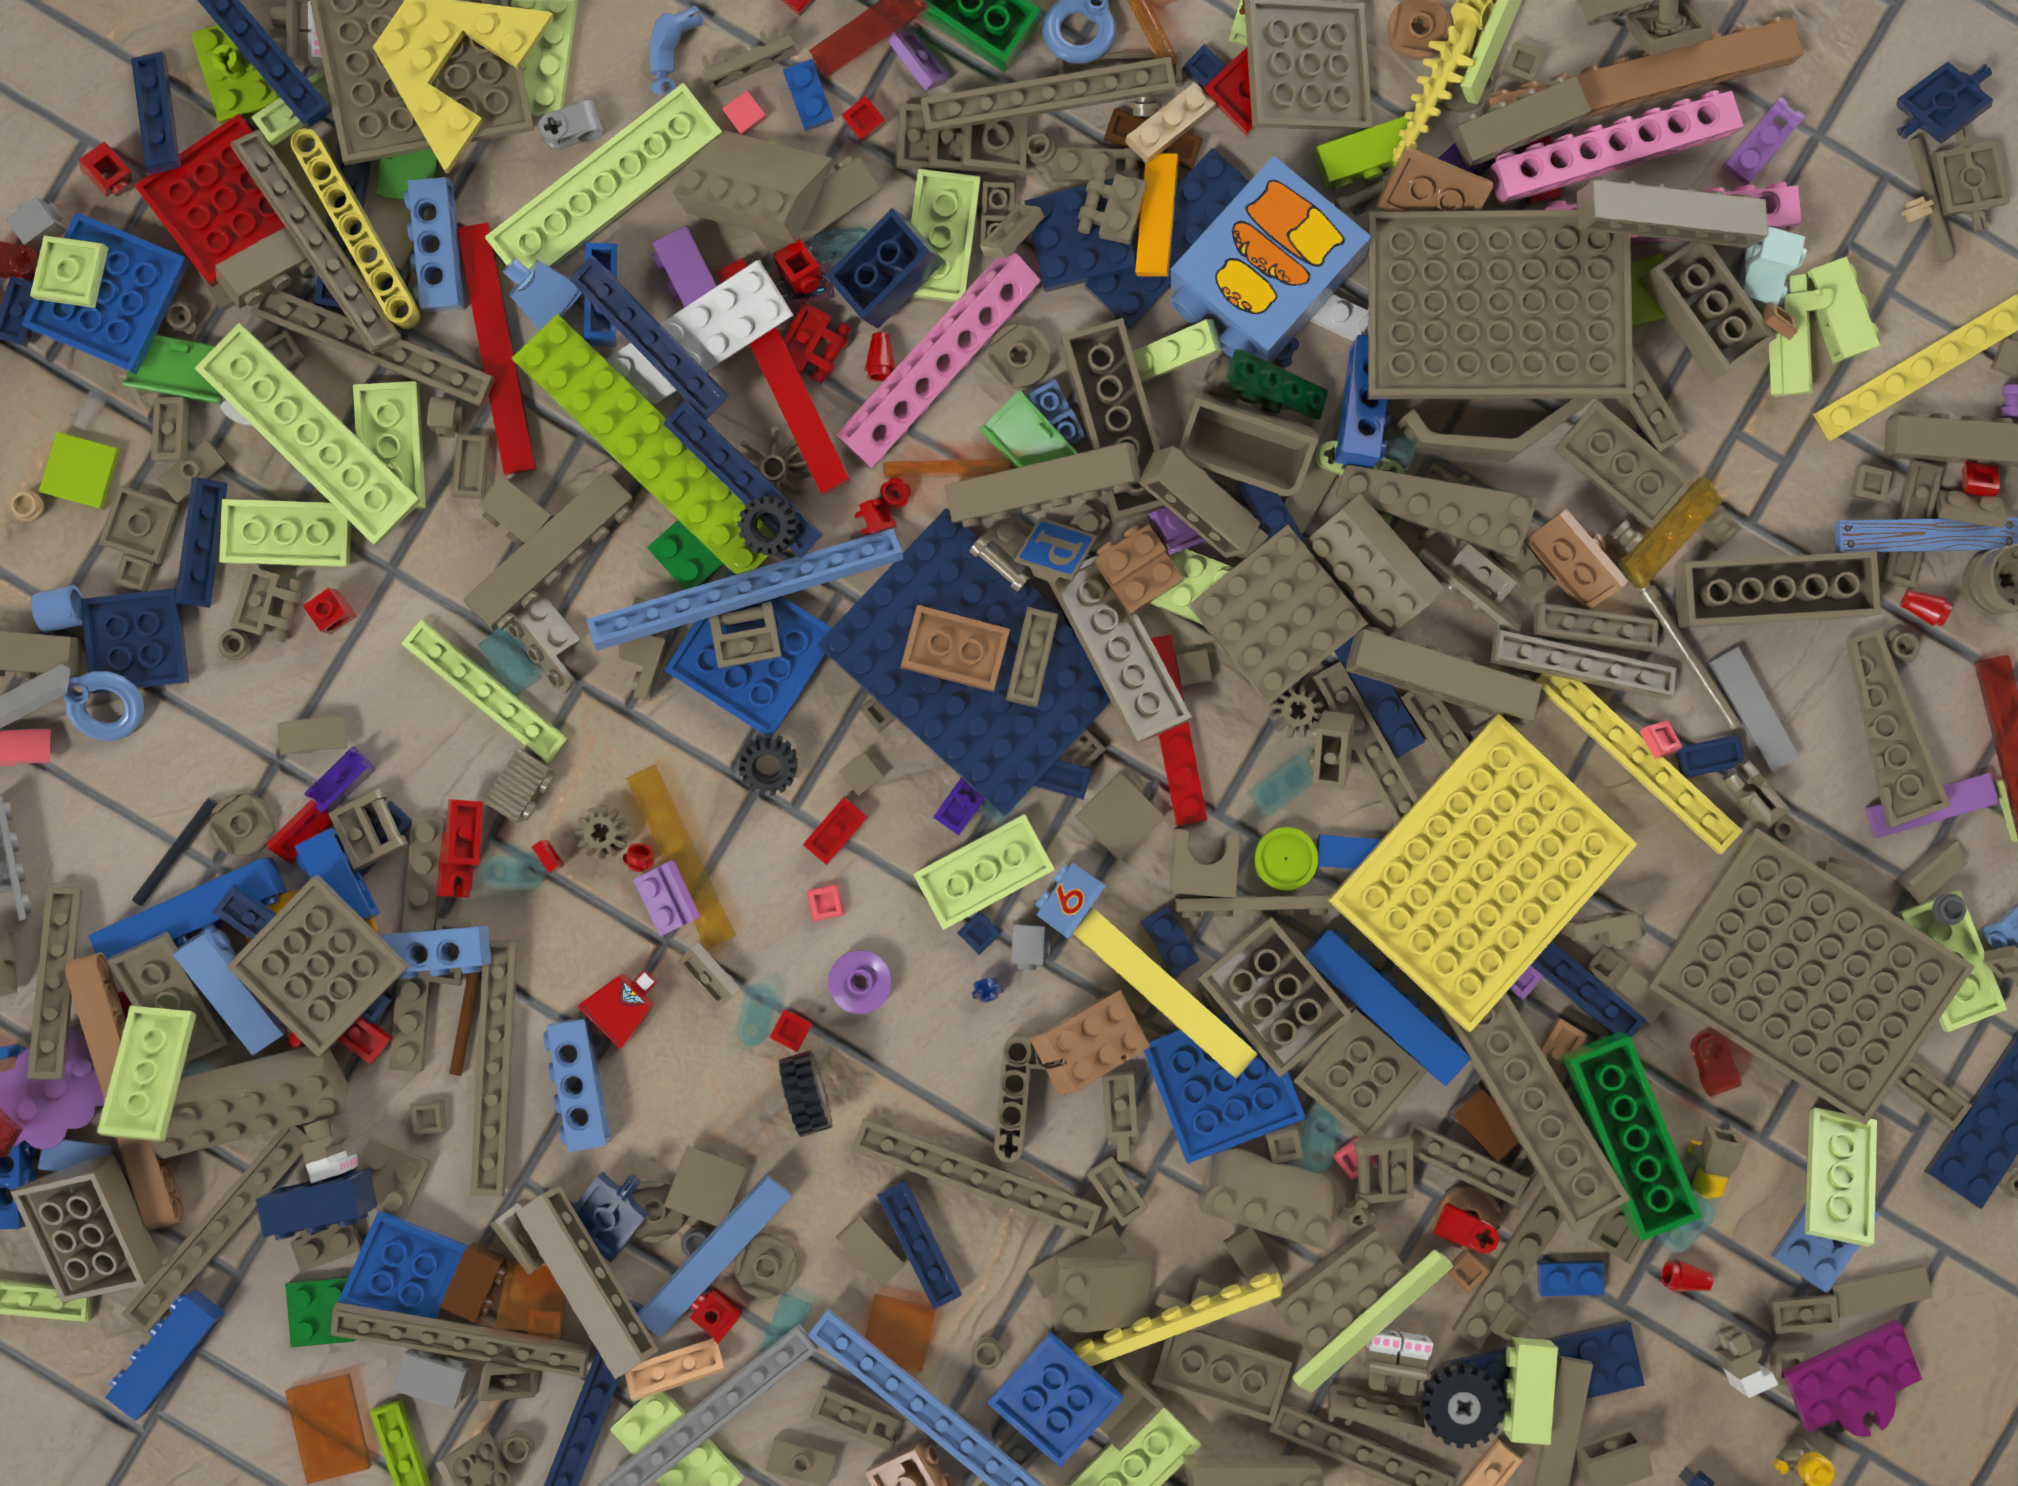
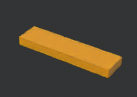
M1159 154L1149 163H1145L1144 180L1147 183V188L1141 205L1135 270L1137 276L1168 277L1179 162L1178 154Z

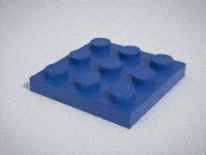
M378 1210L338 1302L436 1319L441 1309V1302L468 1245Z
M1049 1332L992 1394L987 1404L1061 1467L1122 1402L1123 1395L1055 1335Z

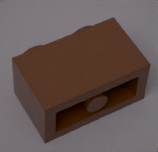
M1475 1085L1448 1110L1496 1161L1501 1160L1519 1143L1487 1088L1483 1090Z
M472 1242L466 1247L440 1307L474 1323L482 1314L487 1316L495 1300L491 1296L495 1285L500 1287L507 1274L508 1268L504 1267L508 1257Z

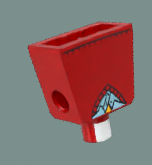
M643 970L633 981L623 973L585 999L577 1007L621 1049L629 1043L654 1007V1002L646 994L658 982L646 970Z

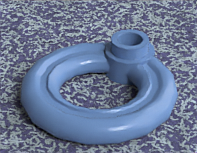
M1058 0L1048 9L1042 21V36L1047 48L1057 58L1069 63L1085 64L1101 58L1110 50L1116 38V22L1109 9V1ZM1097 2V3H1100L1101 5H1100V6H1094V5H1092V3ZM1083 13L1088 20L1096 22L1098 27L1097 35L1090 43L1084 45L1071 44L1062 37L1060 32L1063 20L1069 15Z
M93 671L83 676L69 679L68 692L62 696L65 700L67 716L74 727L84 735L100 741H117L130 736L140 726L145 712L143 698L136 686L124 676L109 671ZM73 686H80L83 692L76 691ZM106 689L117 694L124 703L125 710L123 716L112 723H103L92 718L85 706V702L91 692Z

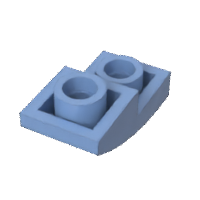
M1054 378L1026 392L1032 404L1070 445L1086 437Z
M63 1139L55 1147L41 1150L38 1169L58 1172L86 1160L110 1155L112 1145Z

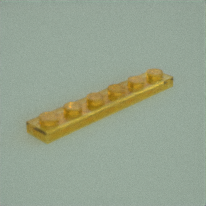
M657 765L650 766L627 777L626 780L665 863L672 860L675 861L700 914V918L694 920L693 923L706 950L735 937V931Z

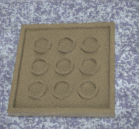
M1319 0L1244 1L1252 127L1363 131L1372 127L1364 3Z
M1286 525L1188 605L1267 704L1273 702L1368 624L1289 525Z
M316 875L308 881L226 967L319 1058L410 965L319 875Z

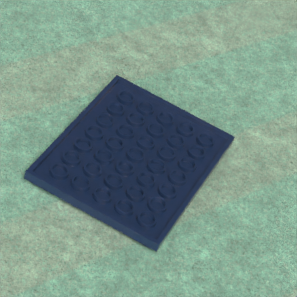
M945 508L903 553V560L894 562L819 641L817 647L973 790L981 795L996 811L1005 817L1104 710L1111 700L1068 618L1030 583L1027 582L1019 592H1016L1010 587L1012 583L980 556L975 557L969 550L979 537L968 527L963 528L962 522L953 523L950 511ZM917 605L1010 629L994 692L901 668ZM1027 607L1058 614L1037 708L1006 701Z

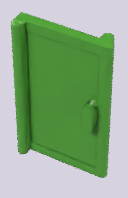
M433 150L380 159L375 196L405 201L404 191L408 190L407 180L437 178L439 161Z
M155 335L137 375L127 371L126 380H123L122 384L127 388L221 404L222 395L195 369L216 346Z
M1020 390L985 425H981L979 428L1014 468L1079 454Z

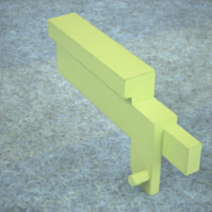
M1807 274L1790 276V294L1785 296V311L1794 317L1797 333L1789 341L1771 328L1777 337L1769 343L1771 395L1774 397L1813 393L1809 311L1829 308L1833 303L1834 296L1833 288L1808 291Z

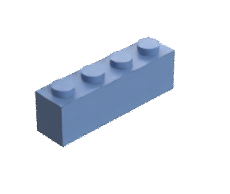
M214 924L182 944L172 954L252 1055L283 1036L288 1030V1027L226 967L237 954L230 946L227 935L223 931L218 930Z

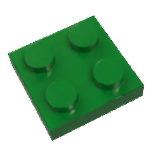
M679 520L673 523L647 547L684 590L703 585L724 566Z
M349 1276L289 1281L285 1284L291 1348L354 1342L357 1340L331 1335L333 1308L336 1302H338Z

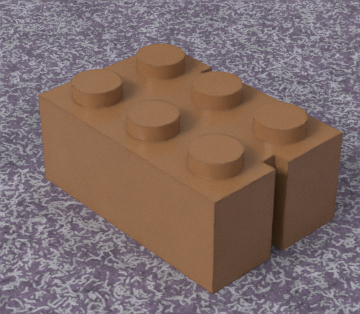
M1121 990L1099 997L1030 1038L1043 1064L1063 1059L1064 1064L1056 1065L1046 1070L1059 1096L1077 1092L1123 1064V1061L1131 1059L1150 1047Z

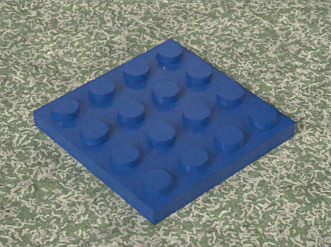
M76 212L64 238L101 243L109 248L95 308L34 299L22 326L137 375L191 261L182 255Z
M728 570L724 578L733 576L735 574L731 570ZM783 596L763 601H772L782 657L719 669L710 620L706 618L694 623L664 671L763 735L772 734V738L826 656L817 647V644L832 629ZM759 602L733 611L762 606L763 602ZM765 619L722 626L723 635L766 627Z
M1226 1013L1217 1016V1018L1258 1054L1237 1079L1180 1029L1149 1040L1150 1047L1144 1050L1187 1164L1306 1119L1288 1071L1279 1078Z

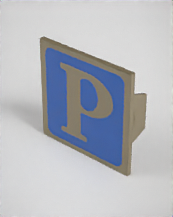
M1040 517L1016 555L1014 562L1029 566L1034 577L1055 583L1058 577L1073 581L1096 542L1098 535Z

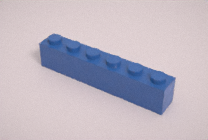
M273 857L261 858L89 934L88 937L95 954L102 953L107 960L118 953L165 932H168L177 947L192 938L191 934L200 930L203 931L212 924L217 929L222 927L220 922L223 919L212 911L234 884L267 907L278 903V895L288 891Z
M1325 927L1302 952L1305 958L1322 976L1423 1066L1435 1079L1444 1086H1447L1471 1060L1458 1037L1453 1035L1449 1038L1441 1031L1444 1024L1431 1013L1426 1017L1419 1011L1418 1008L1421 1004L1411 994L1406 992L1402 995L1394 988L1397 982L1383 970L1379 974L1371 967L1374 961L1361 949L1357 952L1352 950L1347 945L1350 939L1337 927L1333 931Z

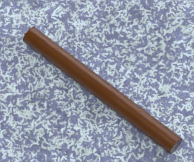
M481 971L467 974L449 1074L461 1076L463 1072Z

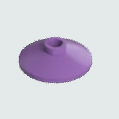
M864 950L851 951L841 956L832 966L828 978L829 992L835 1003L843 1010L854 1014L870 1013L881 1007L887 1000L892 986V977L887 964L878 955ZM862 975L866 978L867 983L864 987H858L855 984L857 976Z

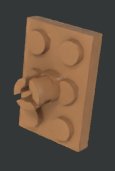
M1405 145L1377 200V207L1389 212L1480 211L1493 188V182Z
M1564 509L1530 534L1524 540V543L1578 608L1591 609L1623 588L1629 581L1604 553L1606 549L1604 538L1598 534L1593 540L1595 532H1586L1567 509Z
M917 605L901 668L994 692L1010 629Z

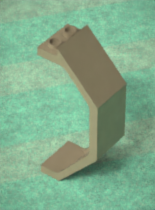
M1569 399L1565 405L1514 439L1437 434L1427 428L1414 409L1402 417L1394 427V430L1412 454L1507 463L1578 413L1594 399Z

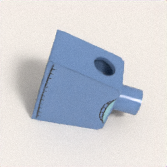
M513 258L503 270V273L516 283L509 293L511 298L539 330L556 314L562 318L582 294L569 280L570 278L538 259L528 269L516 258Z

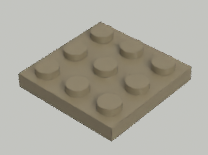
M1353 1008L1350 1012L1354 1017L1325 1040L1292 1080L1359 1138L1371 1139L1428 1071L1359 1011Z

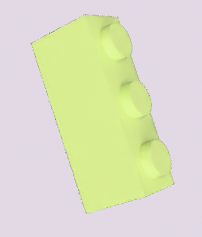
M1847 256L1805 273L1808 275V291L1833 288L1834 300L1832 305L1827 309L1813 311L1833 364L1866 353L1880 346L1879 330L1871 322L1867 311L1868 301L1865 295L1860 293L1856 282V269L1852 264H1849Z
M1512 1337L1511 1347H1507L1506 1364L1510 1366L1509 1379H1505L1503 1385L1504 1398L1507 1399V1410L1503 1411L1504 1421L1503 1424L1501 1423L1502 1431H1505L1511 1442L1551 1445L1558 1347L1551 1340Z

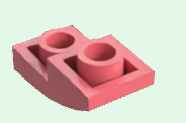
M51 729L0 731V766H16V763H50Z

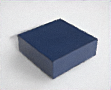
M1204 44L1183 65L1182 71L1204 89L1227 65Z
M980 910L957 932L978 955L1002 933Z

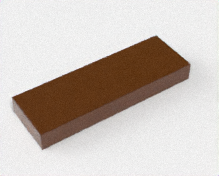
M1114 108L1104 141L1124 148H1130L1125 143L1127 135L1147 119L1133 116L1131 113ZM1185 133L1160 154H1178V166L1192 170L1203 138Z

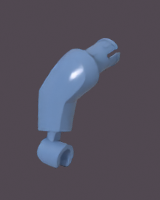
M692 6L675 15L665 12L654 23L648 48L650 71L652 75H657V79L653 80L651 84V90L655 95H662L663 84L666 96L676 89L675 83L671 79L666 78V75L673 72L674 49L679 42L681 33L703 25L702 14L694 17V14L699 12L696 6Z

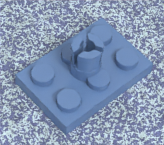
M1805 1203L1771 1253V1256L1825 1293H1828L1860 1245L1805 1234ZM1875 1211V1222H1876V1220L1878 1219V1217L1880 1216V1214L1877 1213L1876 1211Z

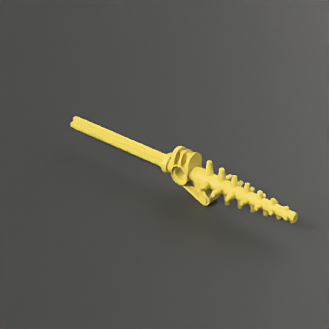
M1456 0V3L1451 8L1454 26L1448 27V40L1429 42L1430 48L1440 51L1439 59L1424 58L1423 65L1432 68V74L1430 77L1418 76L1417 82L1424 85L1423 94L1411 95V100L1417 102L1415 104L1416 109L1414 112L1405 113V118L1410 121L1407 123L1406 130L1399 131V136L1402 139L1398 147L1393 149L1394 162L1397 163L1405 145L1413 149L1417 148V143L1415 142L1419 134L1429 131V127L1425 125L1428 118L1439 116L1441 110L1435 108L1437 102L1452 98V93L1445 91L1446 86L1450 87L1452 83H1463L1464 77L1454 73L1457 68L1467 70L1468 66H1475L1476 61L1472 59V56L1494 8L1493 2L1496 0Z

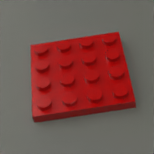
M239 113L180 153L181 168L150 174L134 185L211 287L219 283L216 279L215 265L285 227L231 148L232 141L253 132Z

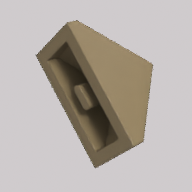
M487 1362L482 1370L477 1400L492 1401L535 1398L540 1370Z

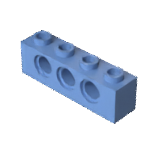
M446 177L407 180L408 190L404 191L406 208L411 211V222H408L407 230L410 241L414 242L415 254H411L410 260L412 271L417 273L418 285L414 286L415 302L417 305H420V309L426 312L464 310L465 301L459 240L456 229L457 219L453 183ZM436 207V217L431 221H425L424 213L426 209ZM438 238L440 241L439 249L434 253H428L427 245L429 241ZM436 270H442V281L437 285H432L430 281L431 274Z
M488 925L379 935L410 965L399 979L419 977L418 971L430 970V976L450 974V968L460 967L462 973L480 972L482 965L491 963ZM451 943L456 944L459 948V956L456 960L449 954ZM420 946L425 947L428 952V958L425 962H422L418 957Z
M588 1017L551 1023L546 1026L547 1031L544 1032L543 1038L546 1050H551L552 1063H549V1074L551 1081H556L558 1094L554 1095L556 1112L562 1115L563 1125L559 1129L561 1142L563 1145H567L568 1152L606 1146L611 1141L591 1020ZM566 1045H572L576 1048L578 1056L575 1061H570L564 1056L563 1051ZM571 1076L581 1079L583 1083L581 1092H575L570 1088L569 1079ZM576 1108H582L588 1113L587 1123H579L575 1119L574 1111Z

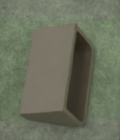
M1198 389L1181 438L1179 450L1198 467L1283 496L1295 494L1301 488L1319 438L1318 431L1315 428Z
M1235 1146L1210 1156L1197 1199L1202 1213L1327 1251L1332 1234L1334 1187L1326 1175L1287 1162L1275 1164L1272 1163L1270 1157Z

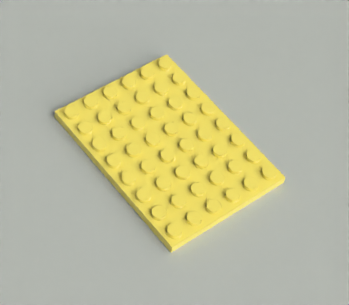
M1496 714L1330 896L1328 901L1467 1032H1471L1635 848L1637 843L1500 714Z

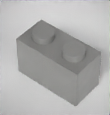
M409 1349L404 1353L392 1391L454 1410L462 1401L473 1365L465 1363V1359L462 1357L443 1356L434 1352Z

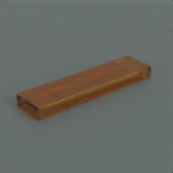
M1009 459L894 461L883 463L885 479L894 477H981L1011 470Z

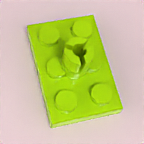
M217 24L190 33L219 123L224 124L238 113L243 119L254 116L280 98Z

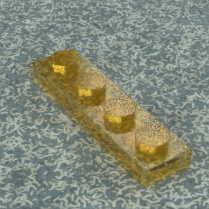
M1699 477L1619 564L1635 588L1644 589L1723 502L1708 478Z

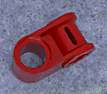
M1448 1203L1444 1204L1433 1231L1435 1235L1484 1254L1496 1249L1499 1244V1235L1490 1223L1473 1216L1461 1208ZM1485 1231L1489 1235L1488 1239H1481L1479 1242L1475 1237L1477 1232L1483 1233Z

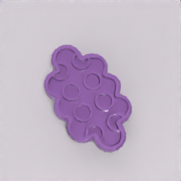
M69 1027L64 1080L27 1079L30 1048L20 1054L15 1069L0 1073V1149L12 1148L23 1140L34 1148L42 1150L53 1148L66 1137L68 1129L84 1127L93 1119L96 1106L104 1105L105 1099L85 1035L81 1031Z

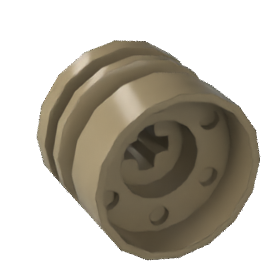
M2018 543L1976 554L1967 563L1962 574V589L1967 601L1974 609L1986 615L2018 612Z

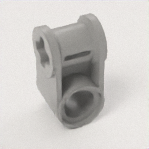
M590 100L579 101L569 107L548 112L539 121V131L544 141L550 148L555 150L564 149L582 142L593 141L604 134L595 104ZM558 127V133L553 135L552 129Z

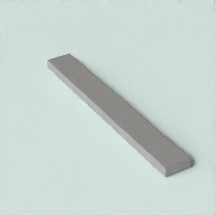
M800 1323L796 1324L603 1479L597 1486L651 1485L818 1351L819 1347L807 1336L808 1333Z

